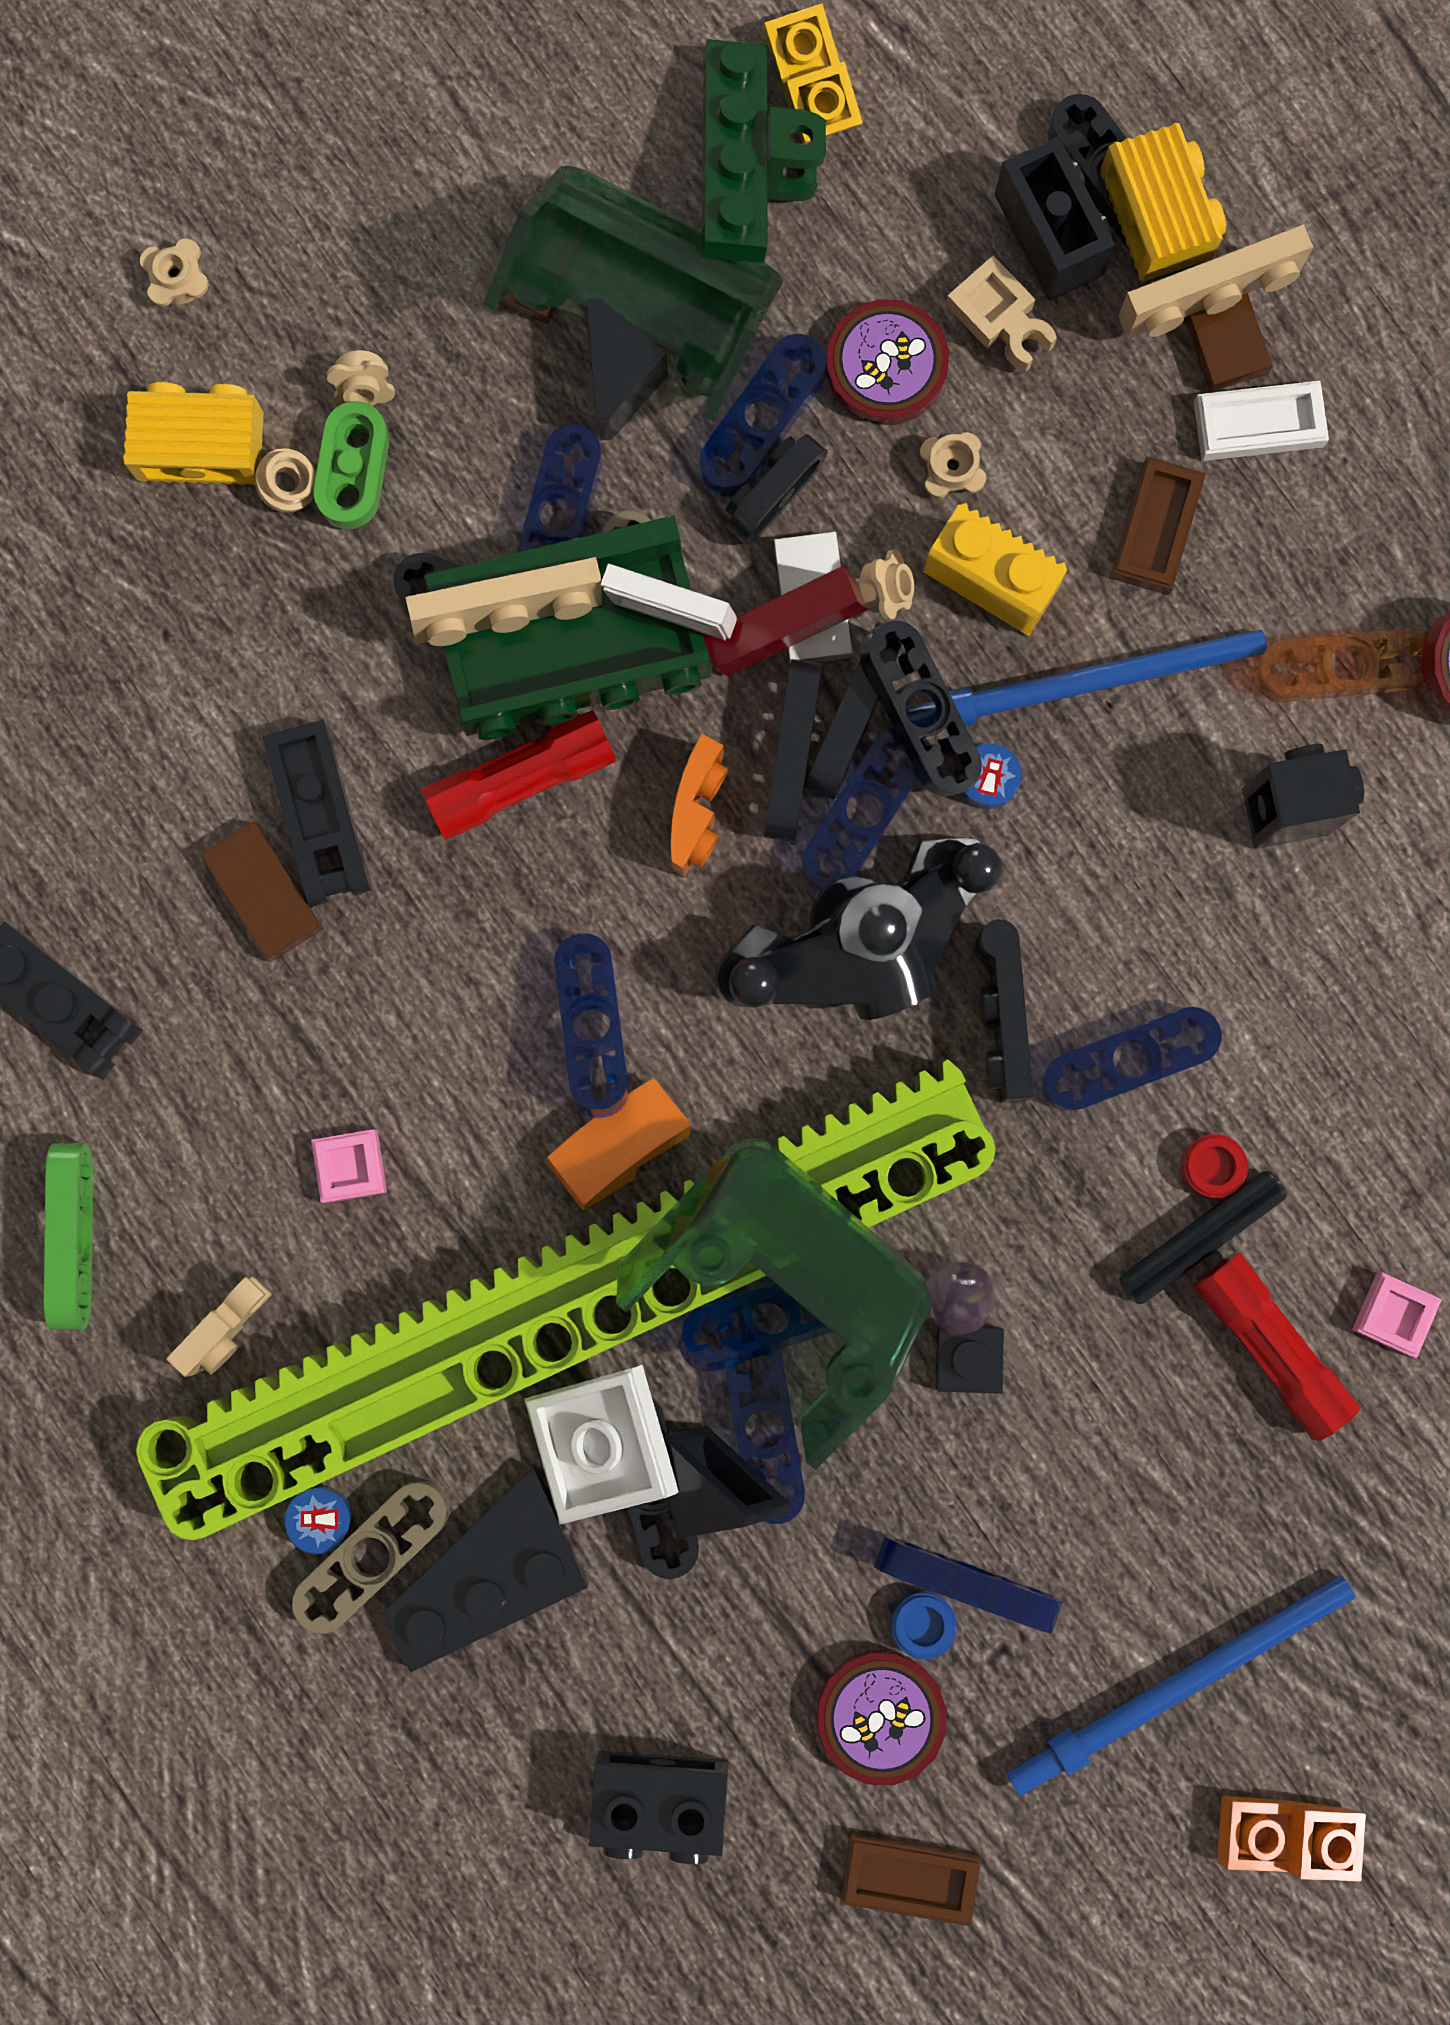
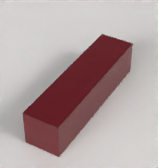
M841 566L738 616L730 639L722 640L704 633L702 635L715 669L728 677L866 611L867 607L854 575L844 566Z

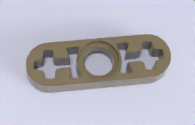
M416 1480L404 1485L395 1492L297 1587L292 1599V1610L299 1625L311 1633L327 1634L340 1628L444 1528L449 1518L450 1504L443 1489L431 1481ZM408 1495L417 1501L428 1496L435 1504L429 1511L430 1518L434 1522L428 1527L424 1522L419 1521L403 1534L401 1538L412 1543L411 1548L404 1551L396 1534L380 1525L379 1521L384 1516H387L391 1527H393L410 1509L404 1501ZM376 1538L387 1546L390 1560L384 1572L369 1575L357 1567L354 1561V1550L362 1539ZM339 1562L347 1579L363 1588L364 1592L361 1596H357L351 1585L333 1603L335 1610L338 1612L336 1617H333L327 1611L317 1617L309 1608L315 1601V1597L310 1590L314 1586L318 1591L324 1592L338 1581L343 1575L334 1571L332 1566Z

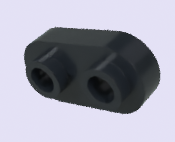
M805 434L797 441L792 436L787 437L776 448L767 462V466L771 470L756 486L751 482L742 486L727 505L726 512L731 515L727 529L745 545L752 544L809 483L826 459L828 450L809 434Z

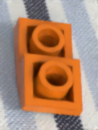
M702 733L683 772L672 817L673 872L683 878L692 864L699 868L704 866L719 839V835L711 831L715 825L714 812L698 803L701 798L709 802L713 800L729 770L721 765L724 759V745Z
M653 1078L615 1102L575 1132L547 1157L546 1164L584 1211L635 1180L638 1167L688 1138L692 1124L656 1079Z
M1222 1796L1217 1863L1228 1870L1290 1872L1300 1879L1361 1881L1366 1814L1359 1810L1312 1803Z

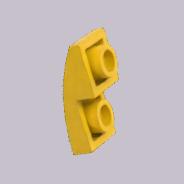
M823 3L765 22L762 29L788 107L790 109L810 111L823 117L826 122V136L863 124L845 61L841 63L839 61ZM799 132L803 144L811 142V139L806 134Z

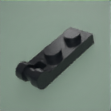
M323 719L263 736L300 879L309 906L315 907L329 903V896L351 890L353 896L372 891L371 878L362 854L327 723ZM339 850L343 867L322 872L317 855Z
M997 919L985 925L977 936L974 947L978 958L989 966L990 987L981 988L980 991L983 1025H994L996 1051L986 1052L987 1082L989 1089H999L1000 1103L1025 1102L1033 1098L1020 940L1018 931L1012 923L1007 920Z
M6 922L2 923L0 926V1000L71 1055L86 1070L104 1080L116 1065L112 1061L113 1057L125 1042L132 1045L142 1033L143 1028L14 926ZM96 1018L105 1028L91 1044L81 1035Z

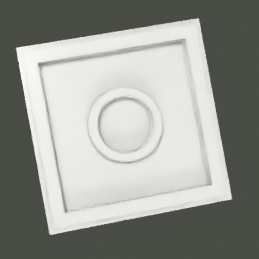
M643 1365L524 1399L559 1525L660 1500L679 1493Z

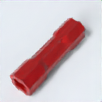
M591 710L550 729L543 737L473 769L460 770L421 788V791L446 841L487 822L494 814L565 781L578 780L616 762V759L595 712Z
M1234 1252L1221 1260L1193 1284V1287L1220 1322L1231 1329L1281 1394L1282 1402L1312 1440L1316 1439L1319 1442L1333 1435L1356 1416L1361 1409L1332 1370L1323 1365L1272 1300L1269 1289L1240 1252L1237 1254Z

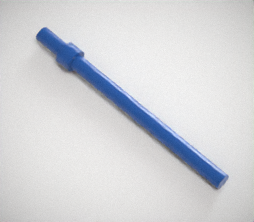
M1260 629L971 693L970 688L967 687L949 691L965 726L976 724L977 717L1263 655L1267 652L1265 635ZM934 701L906 707L907 717L918 727H928L936 715Z
M1341 1575L1074 1733L1071 1728H1068L1048 1740L1050 1748L1006 1773L1018 1796H1023L1065 1771L1067 1776L1072 1775L1091 1763L1088 1756L1354 1600L1356 1596L1352 1588Z

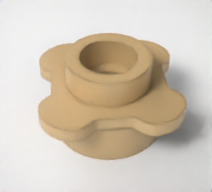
M185 238L179 240L176 246L161 250L156 247H149L143 251L140 257V264L148 272L151 285L148 288L147 294L154 304L158 306H168L170 303L176 305L186 304L195 298L202 297L206 293L209 283L198 265L201 250L196 242ZM172 268L180 270L179 275L176 277L169 276V271Z
M362 350L347 352L341 355L336 360L335 365L327 371V381L335 385L336 388L334 401L338 405L351 401H360L374 406L377 403L389 402L395 396L394 386L386 381V377L389 374L388 366L375 353Z
M965 432L962 434L946 435L940 439L931 437L923 442L920 448V457L927 463L929 477L926 479L925 489L931 496L944 498L948 492L957 490L977 493L984 487L986 474L979 468L981 442L977 436ZM954 460L959 464V468L950 470L947 467V463Z
M897 549L889 550L884 560L875 559L871 563L865 564L860 574V591L866 607L873 613L880 612L885 620H894L899 609L902 611L909 610L914 594L912 572L904 564L903 556Z

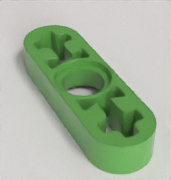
M53 1143L47 1154L45 1174L44 1317L49 1330H85L90 1319L92 1304L93 1158L87 1143Z

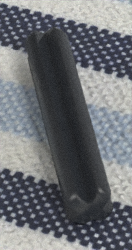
M1270 1170L1260 1172L1241 1186L1235 1193L1226 1197L1123 1273L1119 1278L1122 1288L1136 1304L1146 1303L1283 1202L1288 1195L1284 1185Z

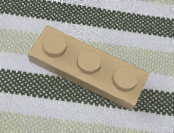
M1303 224L1127 292L1118 316L1127 338H1132L1144 332H1147L1149 337L1160 336L1178 327L1184 321L1183 317L1204 309L1208 315L1220 313L1238 303L1245 293L1261 287L1264 288L1265 292H1273L1291 284L1300 276V271L1313 249L1306 228Z
M593 557L407 596L405 598L415 643L429 642L433 646H447L460 642L468 633L492 629L498 633L513 632L527 626L530 620L553 615L562 620L581 617L589 613L592 607L602 605V579L597 559Z

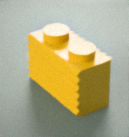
M1173 123L1169 127L1163 126L1157 131L1151 130L1145 135L1139 134L1133 139L1126 138L1121 143L1114 142L1108 147L1100 169L1101 178L1105 180V188L1109 191L1110 201L1113 203L1114 212L1117 214L1118 223L1122 228V234L1126 238V245L1130 248V256L1134 259L1139 279L1144 282L1211 260L1223 239L1222 235L1226 231L1225 215L1218 199L1207 198L1201 182L1205 171L1201 150L1195 141L1186 142L1180 123Z
M155 382L148 385L147 392H128L127 417L125 419L127 428L125 430L126 441L124 443L125 454L123 458L125 466L137 481H152L156 483L160 481L167 483L178 482L181 484L184 482L192 484L200 482L218 485L221 483L229 485L236 483L255 486V471L262 455L264 412L255 396L247 395L246 389L231 384H216L210 387L209 393H186V390L177 384Z
M965 503L957 506L928 553L923 573L1029 636L1057 593L1067 568L1065 562L1056 564L1054 556L1045 557L1043 549L1034 551L1033 543L1023 544L1022 536L1013 538L1011 529L1002 531L1000 523L991 524L989 516L980 518L978 510L969 511L968 505Z

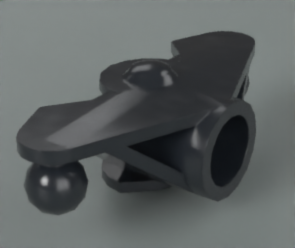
M954 837L920 840L917 843L903 881L895 885L875 883L870 879L855 876L832 881L820 891L812 905L809 920L810 928L790 938L752 925L718 963L714 977L716 989L722 998L735 1006L750 1008L771 1004H853L857 1015L863 1020L883 1018L914 1006L938 989L941 982L935 967L966 905L976 894L990 891L999 883L1003 872L1001 858L993 848L972 838Z

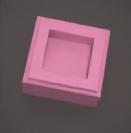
M373 1129L311 1140L321 1203L325 1204L387 1193L378 1130Z
M1377 1272L1352 1331L1410 1358L1417 1359L1442 1299L1385 1273Z

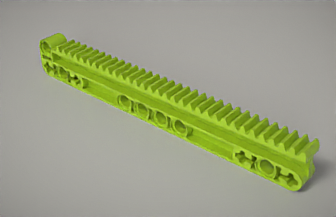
M948 1059L937 1067L938 1082L925 1070L915 1077V1093L902 1081L896 1083L892 1087V1104L877 1092L869 1098L870 1114L868 1115L855 1103L849 1105L846 1109L847 1125H843L832 1114H829L823 1119L824 1135L821 1137L809 1125H806L800 1130L801 1146L799 1147L792 1144L785 1136L778 1138V1157L772 1158L762 1147H758L754 1150L755 1167L749 1169L738 1158L731 1160L732 1178L725 1180L714 1169L707 1171V1190L701 1191L689 1179L684 1182L685 1200L678 1202L667 1191L660 1193L661 1211L657 1213L642 1201L636 1204L637 1222L633 1224L622 1213L614 1214V1233L610 1235L599 1224L595 1223L589 1226L590 1244L588 1245L583 1243L576 1235L571 1234L565 1237L566 1255L564 1256L553 1246L547 1245L543 1247L541 1267L529 1256H523L518 1259L519 1277H516L508 1268L500 1267L494 1270L495 1288L484 1278H476L470 1281L471 1299L461 1289H452L446 1292L447 1309L437 1299L422 1303L423 1319L414 1310L405 1311L399 1314V1329L391 1321L375 1325V1339L367 1332L351 1336V1349L344 1343L327 1347V1360L321 1354L311 1355L303 1359V1370L297 1364L284 1367L279 1370V1380L272 1375L256 1380L255 1390L248 1386L232 1391L231 1400L224 1397L207 1403L208 1421L203 1424L192 1417L176 1416L154 1422L144 1429L139 1437L136 1453L140 1467L165 1524L171 1533L181 1539L196 1540L209 1536L980 1176L989 1169L994 1161L996 1148L993 1137L984 1127L964 1085L966 1080L961 1070ZM955 1134H959L964 1142L974 1139L979 1148V1151L971 1156L974 1166L968 1169L963 1161H956L939 1169L940 1173L946 1177V1181L939 1185L934 1164L922 1151V1148L930 1145L932 1156L935 1158L955 1147V1140L953 1138ZM896 1161H911L921 1171L922 1185L913 1196H900L889 1186L888 1172ZM873 1172L877 1192L889 1205V1208L879 1212L878 1202L875 1199L856 1209L859 1220L855 1223L850 1224L845 1215L834 1218L829 1206L838 1201L835 1190L844 1187L849 1195H855L871 1186L863 1178V1175ZM664 1269H679L689 1278L690 1294L679 1305H666L659 1301L655 1295L653 1288L654 1280L658 1273ZM606 1296H619L630 1306V1323L621 1332H607L600 1327L596 1320V1307L600 1300ZM546 1324H560L571 1335V1350L563 1359H549L539 1350L537 1343L538 1334ZM488 1351H499L505 1354L511 1362L512 1375L505 1386H490L480 1376V1360ZM167 1430L178 1432L186 1442V1456L180 1464H173L167 1461L161 1453V1438ZM313 1440L316 1443H322L327 1440L331 1446L332 1453L327 1454L323 1458L324 1465L320 1460H314L295 1470L292 1469V1464L288 1458L312 1447ZM251 1462L262 1463L272 1473L273 1485L267 1496H258L252 1493L246 1486L245 1472ZM224 1489L228 1501L207 1510L203 1515L191 1516L187 1505L193 1503L196 1499H202Z

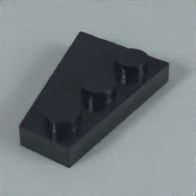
M536 1467L529 1471L383 1612L410 1673L588 1588L589 1582L563 1525H559L556 1510Z

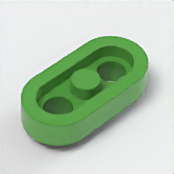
M351 401L336 407L326 419L314 484V499L326 521L341 529H356L367 524L376 514L380 502L390 437L382 415L376 408L365 402ZM357 432H365L369 435L368 442L362 447L355 448L348 445L350 437ZM354 491L359 494V499L355 505L351 507L338 505L339 498L343 493Z

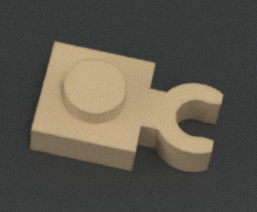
M994 255L947 296L946 306L987 349L999 338L1007 344L1009 361L1016 369L1022 372L1030 369L1033 361L1031 355L1022 347L1023 341L1034 339L1049 352L1054 347L1057 339L1055 331L1047 322L1036 318L1029 319L1026 316L1033 309L1035 298Z
M254 1276L250 1279L245 1277L229 1293L224 1302L216 1310L211 1311L166 1360L184 1377L200 1374L203 1370L210 1375L213 1374L238 1348L232 1339L243 1328L242 1324L268 1300L272 1293Z

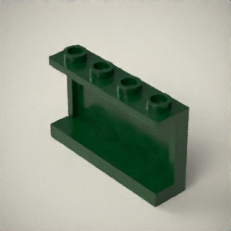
M675 515L425 575L428 592L596 557L601 579H603L607 565L611 564L691 590L681 551V540ZM603 587L602 605L592 607L589 613L581 617L562 620L556 618L555 615L530 620L527 626L513 632L498 633L492 629L468 633L460 642L444 646L459 708L457 712L460 724L466 736L478 734L480 740H492L508 736L516 731L515 724L540 719L542 725L567 722L578 716L577 709L602 704L604 710L629 707L640 701L639 694L664 689L666 695L687 693L701 687V679L712 677L711 661L701 632L613 604L604 592Z

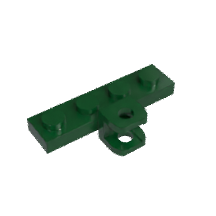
M707 39L703 56L702 257L764 263L768 248V199L805 201L815 196L817 189V167L823 164L826 155V122L823 117L810 111L771 106L767 119V45ZM794 132H801L806 134L811 139V142L807 145H799L794 143L789 135ZM784 167L797 168L803 176L799 179H789L782 173Z

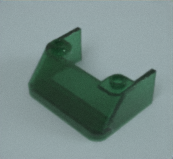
M561 166L519 211L483 305L495 310L510 291L514 292V297L521 304L537 311H546L549 307H560L567 299L587 308L586 298L599 297L654 343L678 354L675 367L682 375L681 380L683 384L699 395L711 397L703 417L714 422L783 284V279L775 269L765 262L757 263L702 257L701 229L589 171L574 166Z
M756 1138L744 1139L733 1144L618 1264L616 1304L627 1313L672 1265L697 1284L716 1286L731 1280L749 1261L845 1342L827 1365L825 1373L827 1390L800 1416L805 1460L807 1464L816 1470L890 1395L929 1314L931 1296L925 1278L914 1266L779 1149L765 1140Z

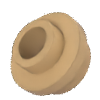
M285 448L277 449L264 456L257 465L254 476L255 487L263 502L272 509L287 513L296 512L307 506L314 498L316 470L310 460L300 452ZM284 472L289 474L294 480V491L285 492L281 490L275 482L276 473Z

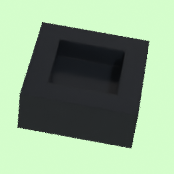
M937 1326L936 1391L1003 1394L1004 1329Z

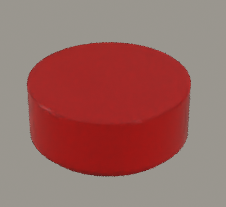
M1210 1134L1195 1139L1185 1148L1180 1160V1172L1184 1183L1193 1193L1209 1199L1223 1198L1235 1193L1243 1185L1248 1172V1161L1244 1150L1235 1140L1225 1135Z

